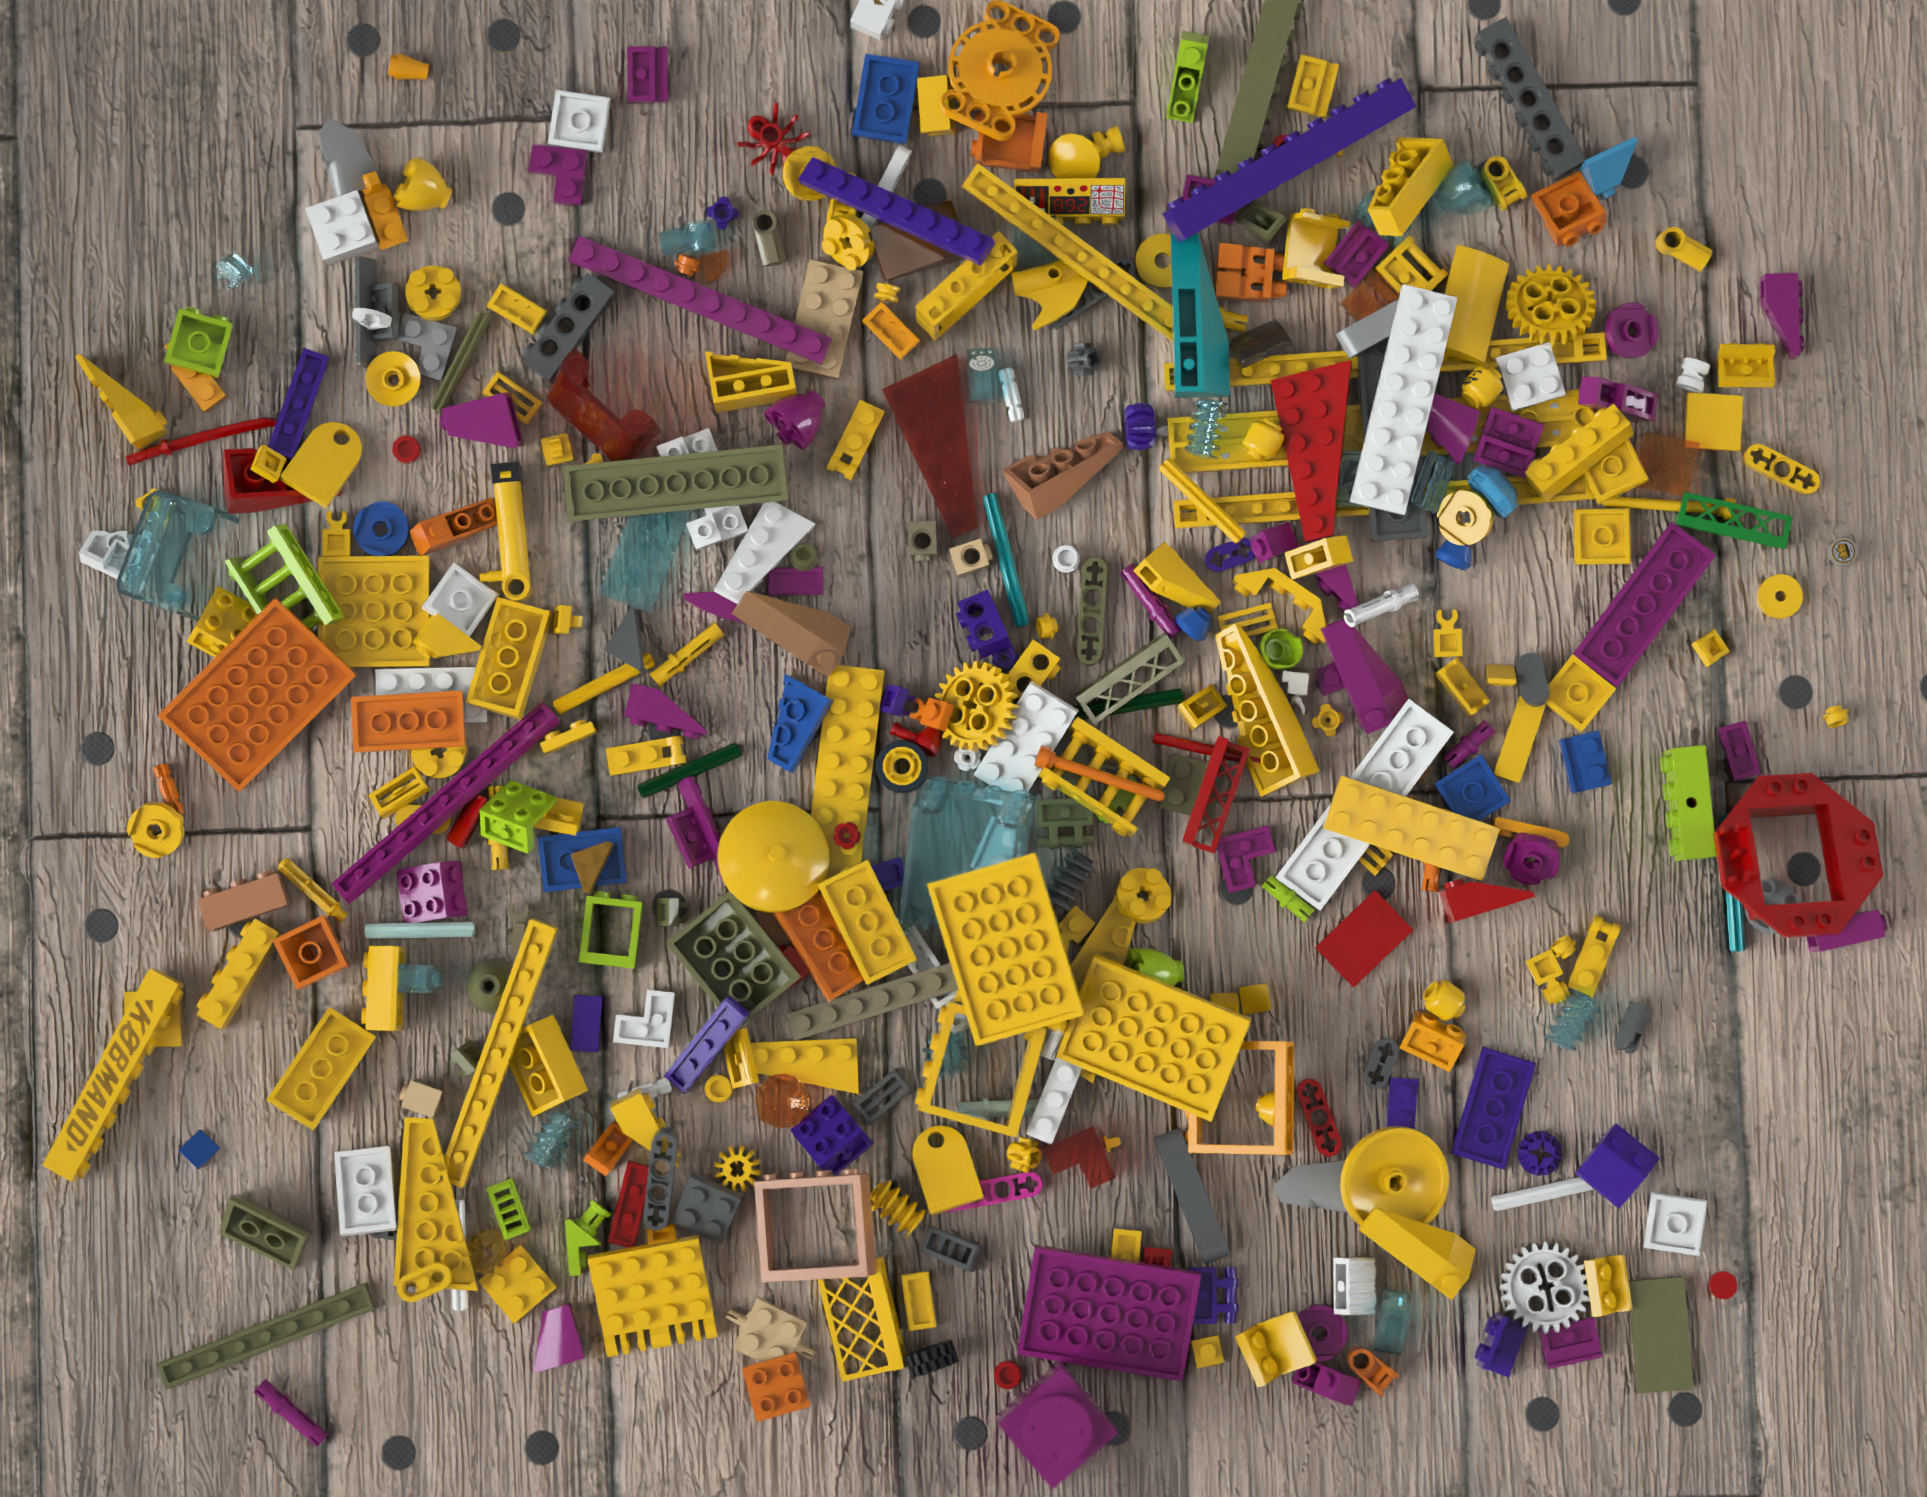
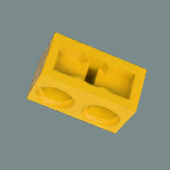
M1033 639L1008 674L1007 682L1015 684L1010 692L1018 694L1017 698L1020 700L1023 693L1017 689L1016 684L1021 678H1027L1040 687L1047 678L1052 681L1061 669L1057 665L1060 658ZM1037 656H1044L1048 659L1049 665L1044 670H1037L1033 666V659Z

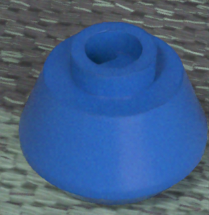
M1446 540L1435 552L1438 560L1456 569L1465 571L1471 566L1472 550L1468 548V545H1456Z
M1191 606L1177 614L1176 623L1191 638L1199 642L1207 638L1212 625L1209 619L1212 616L1201 606L1197 609Z

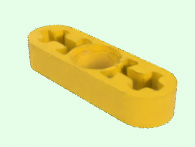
M1754 444L1744 453V463L1748 468L1801 495H1810L1819 488L1820 478L1814 470L1763 444ZM1760 450L1763 459L1768 461L1771 456L1775 459L1770 463L1768 470H1766L1764 467L1767 463L1759 461L1755 464L1752 462L1754 457L1750 455L1751 452L1755 453ZM1784 462L1788 465L1789 473L1786 477L1776 475L1774 471L1776 463ZM1795 469L1799 470L1796 476L1800 478H1805L1807 475L1810 476V482L1813 484V487L1808 486L1804 489L1802 487L1803 482L1798 479H1794L1793 483L1789 482L1795 473Z

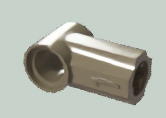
M769 210L756 212L752 218V226L763 267L786 262L775 215ZM762 217H768L772 220L773 224L770 229L761 230L757 227L758 220Z

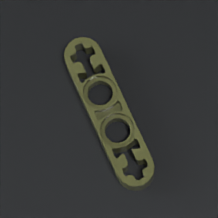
M1097 557L1088 559L1082 569L1077 658L1082 664L1087 666L1096 664L1102 655L1107 565L1101 558ZM1093 563H1098V568L1103 569V573H1098L1097 583L1102 582V587L1097 585L1085 586V581H1092V573L1087 572V568H1091ZM1090 590H1095L1100 593L1101 601L1097 605H1089L1085 600V594ZM1095 618L1099 622V629L1094 633L1086 632L1083 628L1085 619ZM1082 636L1087 638L1099 637V642L1093 641L1092 649L1097 651V655L1092 656L1091 660H1086V655L1081 654V650H1086L1087 640L1082 641Z

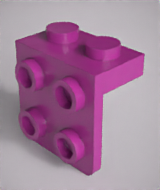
M460 861L437 862L399 869L397 871L404 923H419L443 918L468 916Z

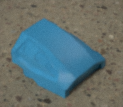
M1480 465L1467 476L1469 486L1488 499L1490 506L1493 507L1495 514L1499 518L1502 516L1505 518L1518 507L1517 489L1498 468Z

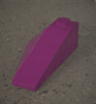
M1344 618L1320 628L1360 728L1368 735L1388 726L1409 699L1402 681L1357 629L1350 627Z

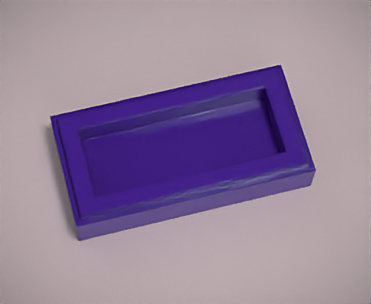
M574 995L570 1051L599 1052L603 997Z

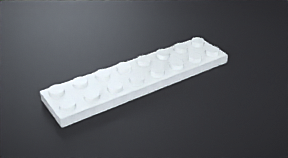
M1405 284L1402 285L1352 489L1351 503L1405 515L1457 297Z
M1408 699L1350 778L1406 796L1448 741L1453 731ZM1330 805L1275 877L1320 911L1370 845L1324 829L1323 825Z

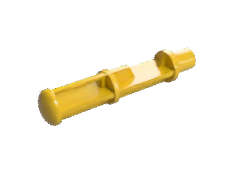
M284 858L279 863L278 871L313 900L328 916H334L340 923L347 918L348 914L341 908V904L291 861L290 858Z

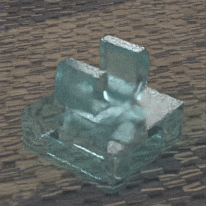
M235 253L222 258L216 265V268L219 270L217 279L221 280L227 277L231 280L227 287L229 290L248 280L254 273V270Z

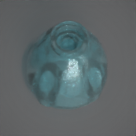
M1468 159L1462 160L1453 166L1440 183L1437 193L1431 196L1436 209L1441 215L1445 213L1463 216L1474 215L1488 210L1490 206L1494 205L1488 191H1483L1480 185L1483 182V178L1477 167L1473 168Z

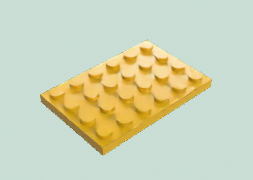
M1036 852L927 884L976 1046L1085 1014Z
M1096 954L1093 957L1079 994L1085 1014L1070 1019L1056 1057L1203 1119L1212 1121L1252 1018Z

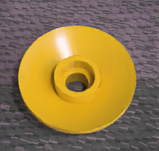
M390 351L382 353L372 360L366 371L365 383L369 394L374 400L385 406L397 407L408 403L415 397L420 387L421 375L413 359L404 353ZM394 375L399 377L397 385L390 384V378Z

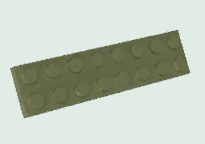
M783 444L563 466L568 522L789 500Z

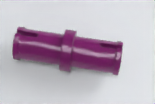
M1483 720L1467 736L1463 735L1460 738L1461 741L1442 757L1455 770L1470 754L1473 753L1475 755L1478 752L1477 748L1496 732Z

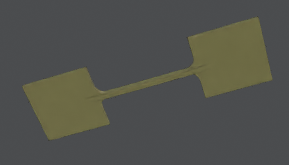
M1069 729L1066 730L1053 751L1056 752V756L1061 757L1073 739L1071 737L1072 733L1068 731ZM1087 743L1080 747L1072 761L1086 766L1090 764L1091 760L1087 757ZM1171 754L1166 773L1170 780L1163 788L1165 798L1160 801L1159 808L1191 816L1209 763ZM1102 764L1100 767L1116 772L1119 770L1118 767ZM1221 766L1219 773L1225 771L1224 766ZM1066 770L1061 778L1073 786L1077 784L1081 775ZM1223 776L1217 778L1215 783L1219 793ZM1214 789L1210 799L1217 796ZM1217 801L1209 804L1206 809L1211 821L1214 818Z

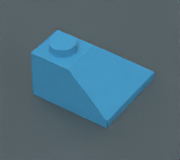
M1632 137L1585 160L1578 171L1582 173L1597 198L1600 197L1601 201L1616 194L1615 189L1622 182L1637 144L1636 137Z

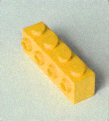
M1614 404L1608 408H1601L1594 415L1593 420L1586 425L1578 426L1572 432L1571 437L1564 442L1556 443L1550 449L1549 454L1542 459L1534 460L1528 466L1525 474L1529 484L1545 503L1583 475L1585 471L1592 468L1623 444L1625 440L1632 437L1634 433L1631 423Z
M254 918L253 922L248 921L240 933L243 938L239 945H233L226 956L228 960L227 965L223 970L219 969L211 981L214 986L210 993H204L196 1006L199 1008L196 1015L219 1029H226L276 947L273 939L284 933L260 919Z

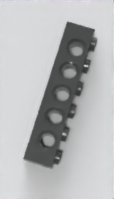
M1507 17L1477 32L1474 38V47L1479 56H1484L1489 64L1487 70L1494 81L1498 80L1502 90H1500V93L1507 105L1511 104L1515 110L1514 118L1521 129L1525 128L1529 135L1527 141L1534 153L1538 151L1543 160L1540 164L1544 173L1547 176L1551 175L1555 181L1581 167L1586 158ZM1497 47L1505 48L1508 52V57H1497L1494 49ZM1517 71L1521 75V81H1511L1508 78V72ZM1525 94L1532 96L1535 104L1532 106L1524 105L1521 101V96ZM1535 119H1544L1548 124V129H1538L1534 123ZM1548 143H1558L1561 147V153H1551L1548 149Z

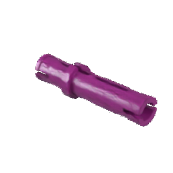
M1130 564L1119 574L1150 614L1149 618L1152 621L1155 620L1169 639L1173 638L1182 629L1169 612V606L1163 604L1156 593L1151 591L1133 571L1136 568L1135 564Z
M266 1378L254 1391L256 1395L272 1408L271 1411L274 1414L278 1413L286 1419L288 1423L310 1440L316 1448L329 1434L289 1400V1395L282 1394Z

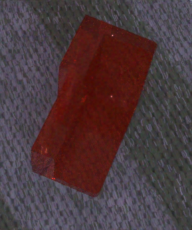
M1093 1126L1042 1148L1053 1175L1080 1164L1090 1189L1116 1178Z

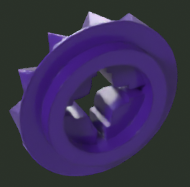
M1544 1131L1529 1133L1521 1140L1518 1147V1160L1521 1166L1528 1173L1536 1176L1549 1175L1558 1168L1563 1158L1562 1146L1555 1136ZM1543 1141L1544 1151L1552 1154V1156L1543 1157L1538 1166L1537 1156L1529 1153V1150H1538Z

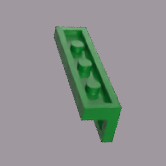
M1683 492L1679 513L1675 514L1674 524L1756 544L1786 549L1793 516ZM1688 499L1699 501L1705 512L1697 517L1685 515ZM1705 503L1714 504V506L1708 509ZM1719 506L1726 507L1732 518L1724 523L1717 522L1711 511ZM1732 509L1740 510L1742 512L1735 515ZM1747 512L1753 513L1759 522L1758 525L1751 529L1744 528L1738 519ZM1708 515L1710 520L1702 519V517ZM1759 515L1767 516V517H1769V518H1767L1766 520L1762 521V519H1761V517H1760ZM1774 518L1784 520L1782 536L1772 535L1765 524ZM1732 521H1735L1737 526H1732L1728 524ZM1762 527L1765 533L1755 530Z

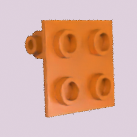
M796 1352L767 1361L756 1362L741 1368L757 1422L811 1407Z

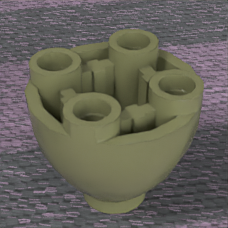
M487 959L476 964L468 973L465 983L466 995L471 1004L482 1012L495 1014L513 966L499 959ZM486 981L494 982L495 987L492 991L485 990L484 984Z

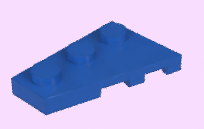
M785 674L783 697L780 698L778 709H780L778 721L773 729L767 759L788 772L794 773L833 700Z

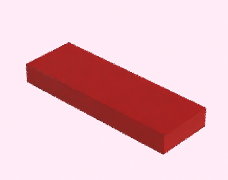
M628 1160L607 1240L608 1243L628 1248L635 1247L644 1214L649 1165Z

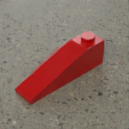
M224 449V494L227 514L255 513L313 501L282 482L280 477L278 481L272 483L250 470L258 449ZM286 459L281 474L283 473V471L288 466L291 460ZM341 490L336 496H341Z

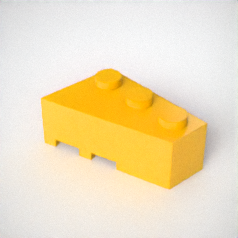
M705 351L716 413L775 403L781 398L797 394L791 362L762 358H741L739 355L726 356Z

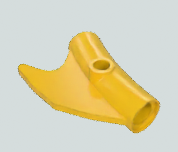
M1060 259L1034 268L1011 272L1015 297L1021 296L1034 300L1042 307L1041 313L1032 325L1035 331L1056 322L1074 310L1089 281Z

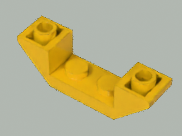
M1276 568L1238 574L1232 580V583L1236 585L1234 590L1246 598L1249 595L1255 597L1265 581L1268 580L1271 582L1269 587L1280 595L1287 593L1294 598L1292 603L1304 611L1307 608L1312 610L1300 628L1304 632L1302 636L1314 645L1318 642L1322 645L1325 643L1320 629L1326 626L1320 598Z

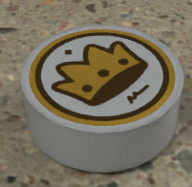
M1839 538L1833 541L1828 549L1829 559L1838 566L1851 564L1856 559L1858 553L1856 544L1848 538Z

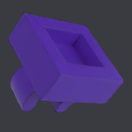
M887 684L881 700L880 711L895 716H909L910 712L904 710L903 707L906 700L914 702L915 698L912 695H908L909 690Z

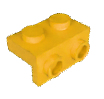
M1764 343L1721 344L1716 358L1718 387L1774 388L1775 371L1773 358L1776 351L1775 345Z

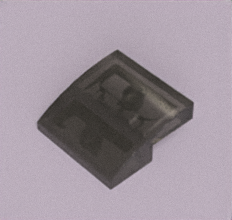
M1275 319L1228 340L1229 352L1234 355L1237 364L1242 368L1294 346L1284 328Z

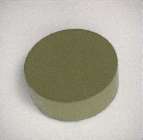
M808 543L797 544L790 552L792 566L799 571L813 569L818 563L817 549Z

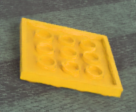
M430 556L318 557V575L344 615V618L335 624L324 625L322 622L318 623V637L350 668L430 667V659L420 654L416 650L418 646L412 642L430 618V614L422 609V606L430 596Z

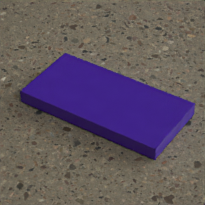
M1486 1047L1481 1048L1451 1148V1154L1505 1170L1536 1066L1535 1062Z

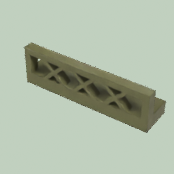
M1162 633L1073 694L1072 697L1081 706L1092 724L1095 725L1185 661L1167 634ZM1168 647L1176 660L1167 667L1157 665L1158 654ZM1153 658L1152 664L1146 663L1147 661ZM1141 665L1152 667L1150 679L1145 682L1134 681L1135 671ZM1156 668L1163 669L1157 674H1155ZM1131 673V675H1130V680H1128V679H1123L1124 677H1126L1128 674ZM1118 681L1129 683L1127 694L1122 698L1111 696L1113 685ZM1133 684L1139 685L1137 688L1132 690ZM1108 689L1107 696L1101 695L1102 692ZM1095 697L1106 699L1104 710L1094 716L1087 703ZM1110 700L1116 701L1111 706H1109Z

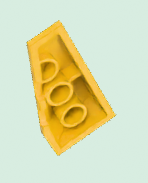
M1374 1207L1358 1229L1451 1300L1454 1299L1469 1278L1476 1249L1452 1231L1443 1230Z

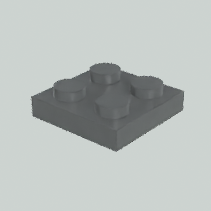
M692 1172L671 1222L722 1244L743 1194Z

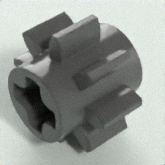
M1074 343L1075 349L1068 351L1067 364L1070 369L1074 370V375H1094L1093 369L1098 368L1101 363L1100 352L1093 348L1094 343Z

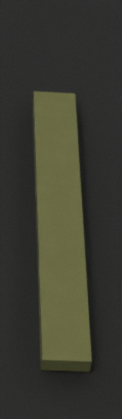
M366 1282L156 1363L165 1390L374 1310L376 1305Z

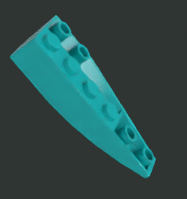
M1170 233L1174 398L1230 397L1229 341L1199 234L1196 233L1178 243L1174 234Z

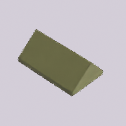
M237 1194L233 1195L229 1201L219 1234L294 1270L313 1231Z

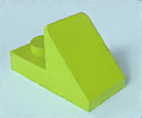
M573 1218L566 1219L565 1229L569 1275H582L583 1269L587 1268L586 1251L581 1252V1247L601 1245L603 1243L595 1236L583 1230L575 1223Z

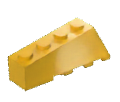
M1397 138L1395 143L1397 149L1395 152H1391L1389 157L1390 166L1383 171L1381 176L1383 180L1382 185L1377 186L1368 207L1369 214L1379 235L1402 236L1451 170L1454 163L1443 139Z

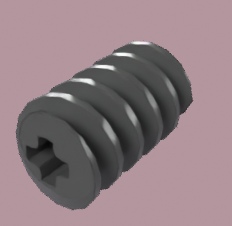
M1072 847L1069 851L1073 858L1067 856L1063 858L1067 867L1060 865L1057 867L1061 876L1052 874L1050 877L1055 885L1046 884L1050 901L1069 911L1071 907L1067 900L1077 901L1073 891L1083 892L1084 890L1079 882H1090L1086 872L1096 873L1092 866L1094 862Z

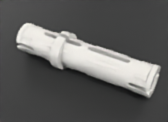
M1408 584L1398 590H1388L1381 597L1347 609L1344 612L1345 622L1350 627H1354L1385 612H1395L1401 606L1418 600V589L1414 584Z

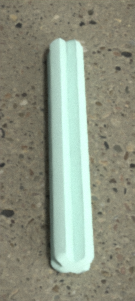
M473 922L376 923L365 925V938L475 936V923Z

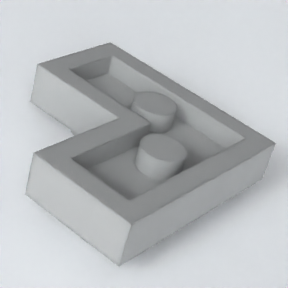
M404 313L397 341L421 347L422 350L417 363L420 375L442 382L458 329Z

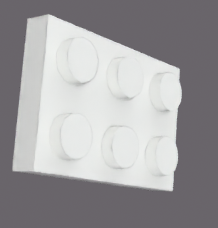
M384 1146L334 1152L340 1235L343 1237L397 1230L392 1148Z

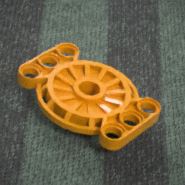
M993 0L986 6L984 13L985 21L969 27L953 44L948 59V74L953 89L943 93L939 107L942 114L993 139L1006 141L1012 137L1016 124L1013 117L1031 111L1046 95L1052 79V62L1048 51L1053 50L1057 46L1060 33L1055 25L1004 1ZM998 8L1003 11L1004 17L998 20L994 19L990 15V10ZM1018 20H1024L1028 23L1029 29L1019 31L1014 23ZM980 29V33L975 34L972 38L969 39L967 37ZM1045 31L1050 32L1054 36V40L1050 43L1043 42L1039 34ZM962 43L963 48L960 56H955L956 49ZM1044 60L1047 66V74L1043 73L1042 61ZM953 64L957 67V78L954 75ZM993 64H1004L1009 70L1000 71L997 77L994 75L995 68ZM1046 82L1040 95L1037 94L1039 85ZM955 98L959 101L960 106L957 109H949L945 105V100ZM975 109L981 110L985 118L981 121H976L971 118L970 112ZM999 121H1004L1008 123L1010 130L1005 133L999 132L995 128V124Z

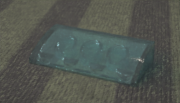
M691 510L628 516L598 594L651 613Z

